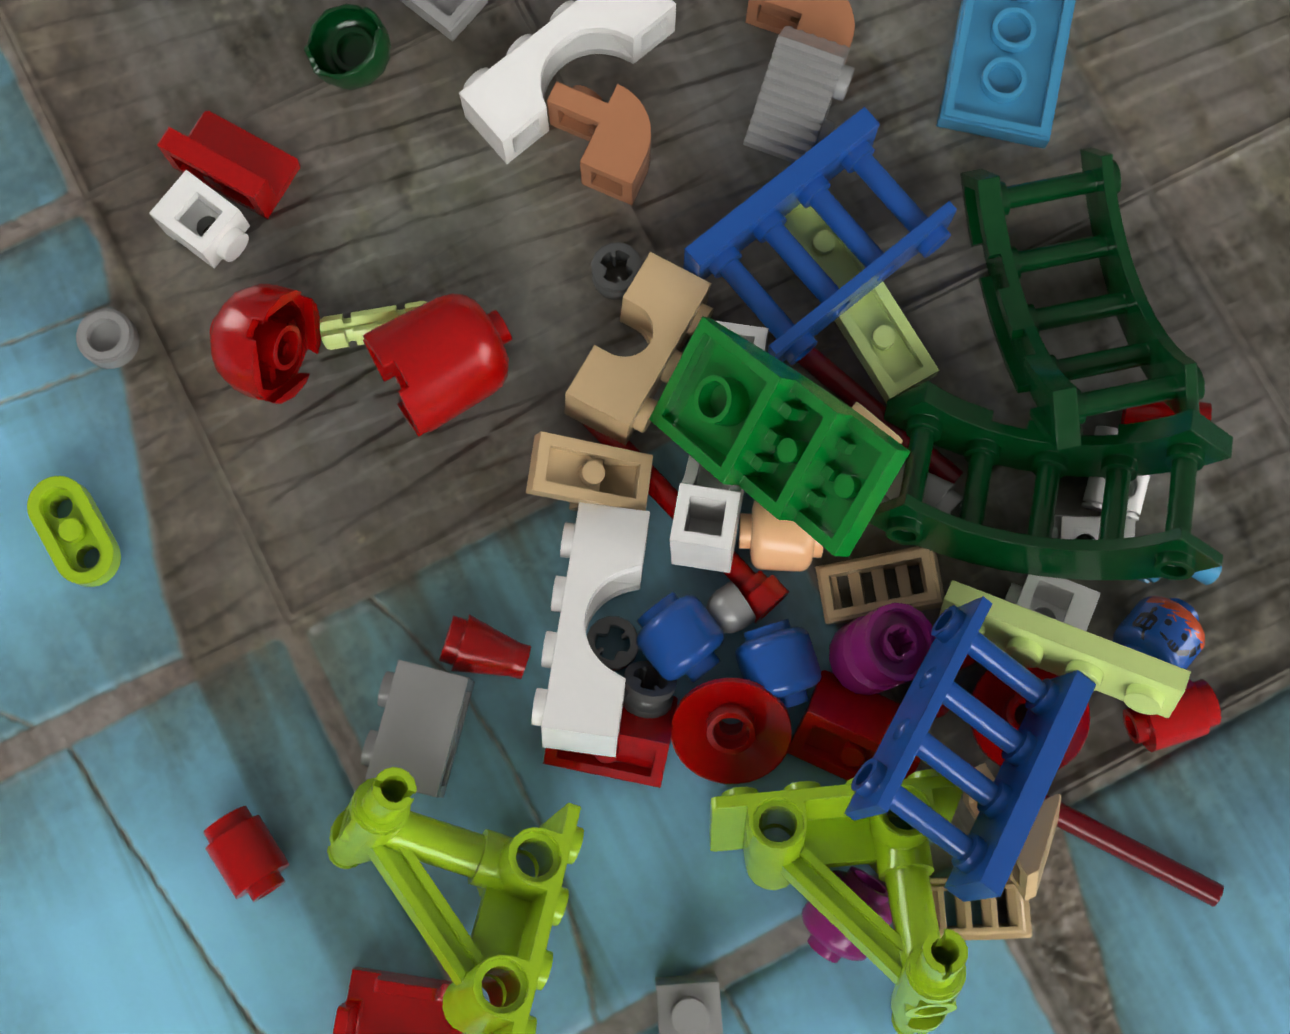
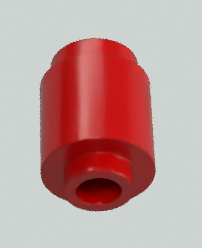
M1204 679L1188 680L1185 692L1169 719L1157 714H1142L1131 708L1123 710V722L1129 737L1135 744L1142 743L1150 752L1208 735L1210 727L1219 725L1222 718L1216 694Z
M242 806L229 812L203 831V834L210 843L205 849L236 899L248 894L251 900L256 902L285 883L281 872L290 864L260 815L252 816L247 806Z

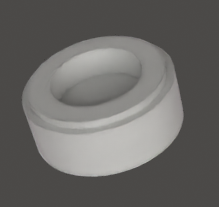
M103 308L89 313L81 321L76 333V342L83 356L93 364L105 369H115L132 360L138 351L140 337L134 323L123 313L115 309Z

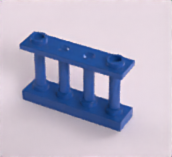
M865 106L684 248V269L704 280L711 274L715 278L723 277L776 338L768 346L767 353L782 362L787 360L790 365L800 361L817 345L818 341L814 336L918 253L927 258L938 250L951 236L947 228L957 208L948 201L931 216L927 217L873 157L875 149L872 146L880 123ZM844 169L848 173L855 171L910 232L885 253L829 191L831 186L829 181ZM802 204L804 208L811 206L865 267V269L841 288L834 283L784 226L787 221L784 216L798 205ZM755 239L760 243L767 241L821 303L796 324L792 322L740 262L742 258L740 251Z
M984 596L959 607L955 605L950 606L934 623L931 634L935 639L875 755L865 762L856 773L851 784V789L855 793L844 814L855 821L887 813L888 810H891L950 854L954 867L944 888L963 902L1001 896L1096 686L1093 681L1079 670L1052 679L1046 678L1041 680L982 635L979 630L993 604ZM967 654L1026 699L1025 706L1028 710L1018 730L954 682ZM942 704L1002 749L1004 761L994 781L990 780L928 733ZM915 756L919 757L978 802L977 810L979 814L969 835L965 834L901 786Z

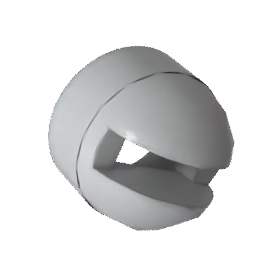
M731 581L716 590L707 602L706 609L725 633L741 631L755 622L756 616L750 605Z

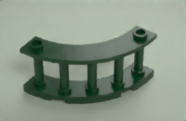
M1092 147L1080 149L1082 172L1006 186L1003 181L1000 182L999 175L984 169L960 173L971 247L982 245L989 276L980 278L979 283L998 348L1017 393L1029 391L1037 406L1030 409V417L1044 437L1057 450L1081 446L1080 424H1084L1088 416L1162 401L1175 414L1191 409L1200 413L1199 400L1203 399L1205 395V381L1200 368L1197 366V362L1178 348L1157 319L1140 283L1128 247L1117 196L1121 189L1119 166L1113 160V154ZM1086 195L1093 236L1019 251L1015 246L1010 245L1005 216L1009 215L1010 209ZM1099 258L1108 294L1036 309L1033 304H1027L1019 280L1021 273ZM1116 316L1128 345L1056 359L1053 354H1049L1039 332ZM1140 367L1148 379L1084 393L1070 382L1071 380Z
M929 381L887 401L884 420L906 432L910 438L908 450L911 452L905 462L899 496L881 503L869 523L885 531L886 536L896 543L917 545L941 555L1003 571L1062 579L1136 580L1163 577L1170 580H1184L1192 577L1194 572L1222 566L1223 554L1191 534L1197 471L1201 470L1205 465L1231 458L1233 437L1194 409L1150 421L1119 424L1118 434L1083 435V429L1080 425L1081 446L1057 450L1044 437L1033 420L1028 421L1025 429L992 421L993 410L967 402ZM933 445L963 455L966 461L969 462L960 518L923 503ZM995 465L1032 471L1036 475L1027 535L983 525L992 467ZM1171 472L1165 532L1124 538L1130 482L1135 480L1137 476ZM1065 475L1103 477L1105 479L1098 540L1052 538L1060 478Z

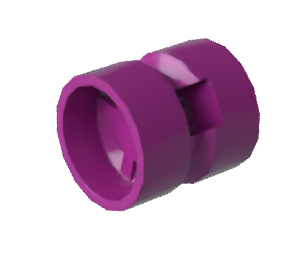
M896 602L881 606L865 616L858 617L844 624L835 632L829 645V662L834 676L848 690L855 694L868 696L912 681L935 639L931 634L932 624L921 611L909 604Z

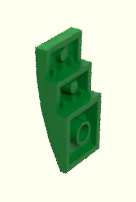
M704 316L701 317L649 418L653 424L722 484L741 487L776 519L794 521L833 556H850L911 452L864 416L810 379L713 319Z

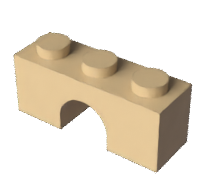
M650 252L622 298L620 322L640 332L646 339L648 346L636 355L622 357L613 355L594 345L565 393V414L624 445L627 444L635 429L644 433L651 423L649 418L658 403L653 398L662 382L667 384L683 354L681 349L689 335H693L702 316L711 318L714 308L706 304L712 283Z

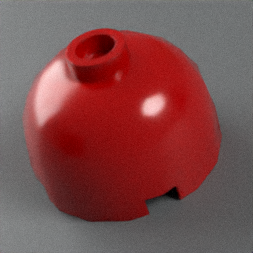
M257 284L235 292L224 303L211 323L210 349L216 371L234 390L254 399L282 404L294 398L304 387L310 373H298L307 350L309 349L318 355L321 345L320 315L317 304L312 298L302 296L300 294L302 293L301 291L271 284Z

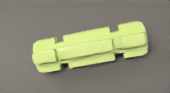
M427 302L405 303V309L400 310L397 309L396 305L355 311L351 312V318H343V314L324 316L320 319L322 342L330 350L349 347L350 341H357V345H364V334Z

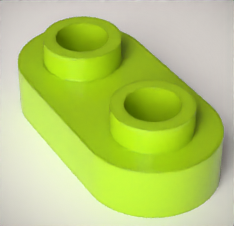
M52 476L40 481L32 489L28 497L27 512L58 572L66 580L84 587H96L108 582L116 574L120 566L121 551L90 492L80 483L65 476ZM71 500V513L64 518H59L57 513L59 505L63 501ZM92 549H98L99 561L95 566L86 568L84 564L86 553Z

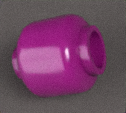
M851 866L847 872L840 870L832 871L889 926L891 925L892 916L890 905L887 902L889 900L888 893L884 885L857 867ZM809 901L806 903L801 915L805 927L811 934L807 942L815 952L833 963H838L841 957L851 961H863L867 958Z

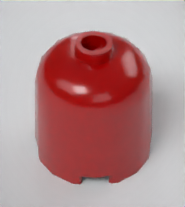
M451 293L437 297L363 335V342L383 381L386 382L395 377L401 390L398 393L402 401L397 405L418 437L428 431L432 432L493 395L503 386L508 376L509 358L504 345L512 341V336L506 323L497 310L486 314L476 300L463 294Z

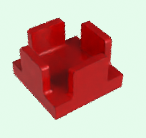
M363 967L352 969L346 1001L337 1008L333 1034L465 1033L454 1029L449 1024L442 1008L443 996L453 981Z

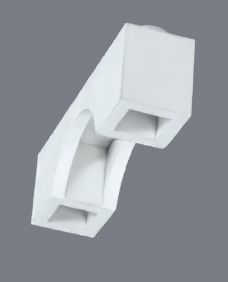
M569 0L555 10L550 21L533 35L525 34L518 38L510 46L507 55L490 69L487 67L481 68L469 77L463 90L459 92L465 118L504 162L508 164L550 131L547 107L544 101L545 93L553 76L564 65L576 58L592 54L612 55L632 64L636 63L675 32L676 3L673 0H577L575 2Z
M716 321L767 352L768 328ZM690 455L684 478L679 485L670 534L671 564L730 573L744 490L737 485L722 484Z
M579 502L576 523L565 522L560 557L570 558L567 577L556 575L551 601V611L561 612L558 631H546L541 667L551 668L548 689H536L531 725L541 726L542 747L616 758L626 678L609 669L597 658L589 645L586 630L594 614L606 602L621 594L640 590L650 511Z

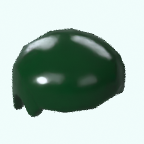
M343 4L326 9L312 24L304 52L313 68V72L329 85L354 90L371 85L384 73L390 59L391 44L386 27L373 10L368 7H360L359 5Z

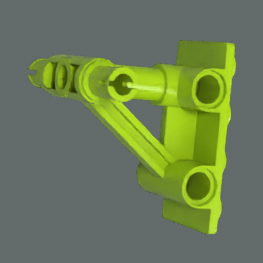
M387 768L381 771L375 778L367 779L358 786L350 803L336 817L330 828L329 839L331 845L327 847L329 860L340 869H351L368 861L373 862L453 981L443 996L442 1008L446 1020L454 1029L465 1034H535L537 1018L531 1016L530 1011L535 991H541L544 988L552 968L553 952L546 950L551 927L552 925H559L568 903L569 889L562 887L567 864L572 865L575 862L583 842L584 829L577 826L581 806L568 802L540 827L524 829L514 838L489 829H485L480 834L410 811L414 798L410 797L416 793L417 786L411 774L402 768ZM420 862L468 877V884L477 887L481 901L471 937ZM482 988L488 993L490 1003L485 999Z
M934 769L914 772L907 779H904L901 786L949 822L952 821L964 792ZM854 778L848 780L844 785L823 787L815 781H799L787 785L783 790L759 792L753 787H735L724 791L721 796L711 798L710 850L717 852L743 849L748 876L756 885L768 890H778L791 884L895 984L891 994V1022L898 1034H927L940 1026L948 1013L957 1009L956 998L966 980L965 963L968 959V947L965 940L951 929H944V934L942 938L940 937L929 875L934 872L929 840L926 836L891 810H888L887 813L855 821L844 814L855 793L851 789ZM869 864L878 874L879 880L886 882L893 928L829 868Z

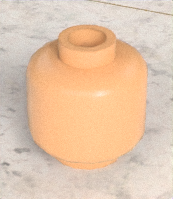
M756 500L753 502L751 514L740 513L738 548L750 549V559L756 569L802 572L809 568L813 558L822 557L823 546L794 521L776 519Z

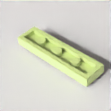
M800 204L784 216L787 219L784 226L839 288L865 269L863 264L811 206L804 208ZM884 282L880 283L834 320L886 404L888 399L925 383L939 372L937 365Z
M954 580L951 581L944 597L940 615L952 605L959 607L984 596L993 604L979 632L1024 667H1038L1058 676L1079 670L1096 684L1094 691H1099L1122 700L1129 708L1136 712L1147 715L1157 714L1169 719L1185 692L1191 671Z

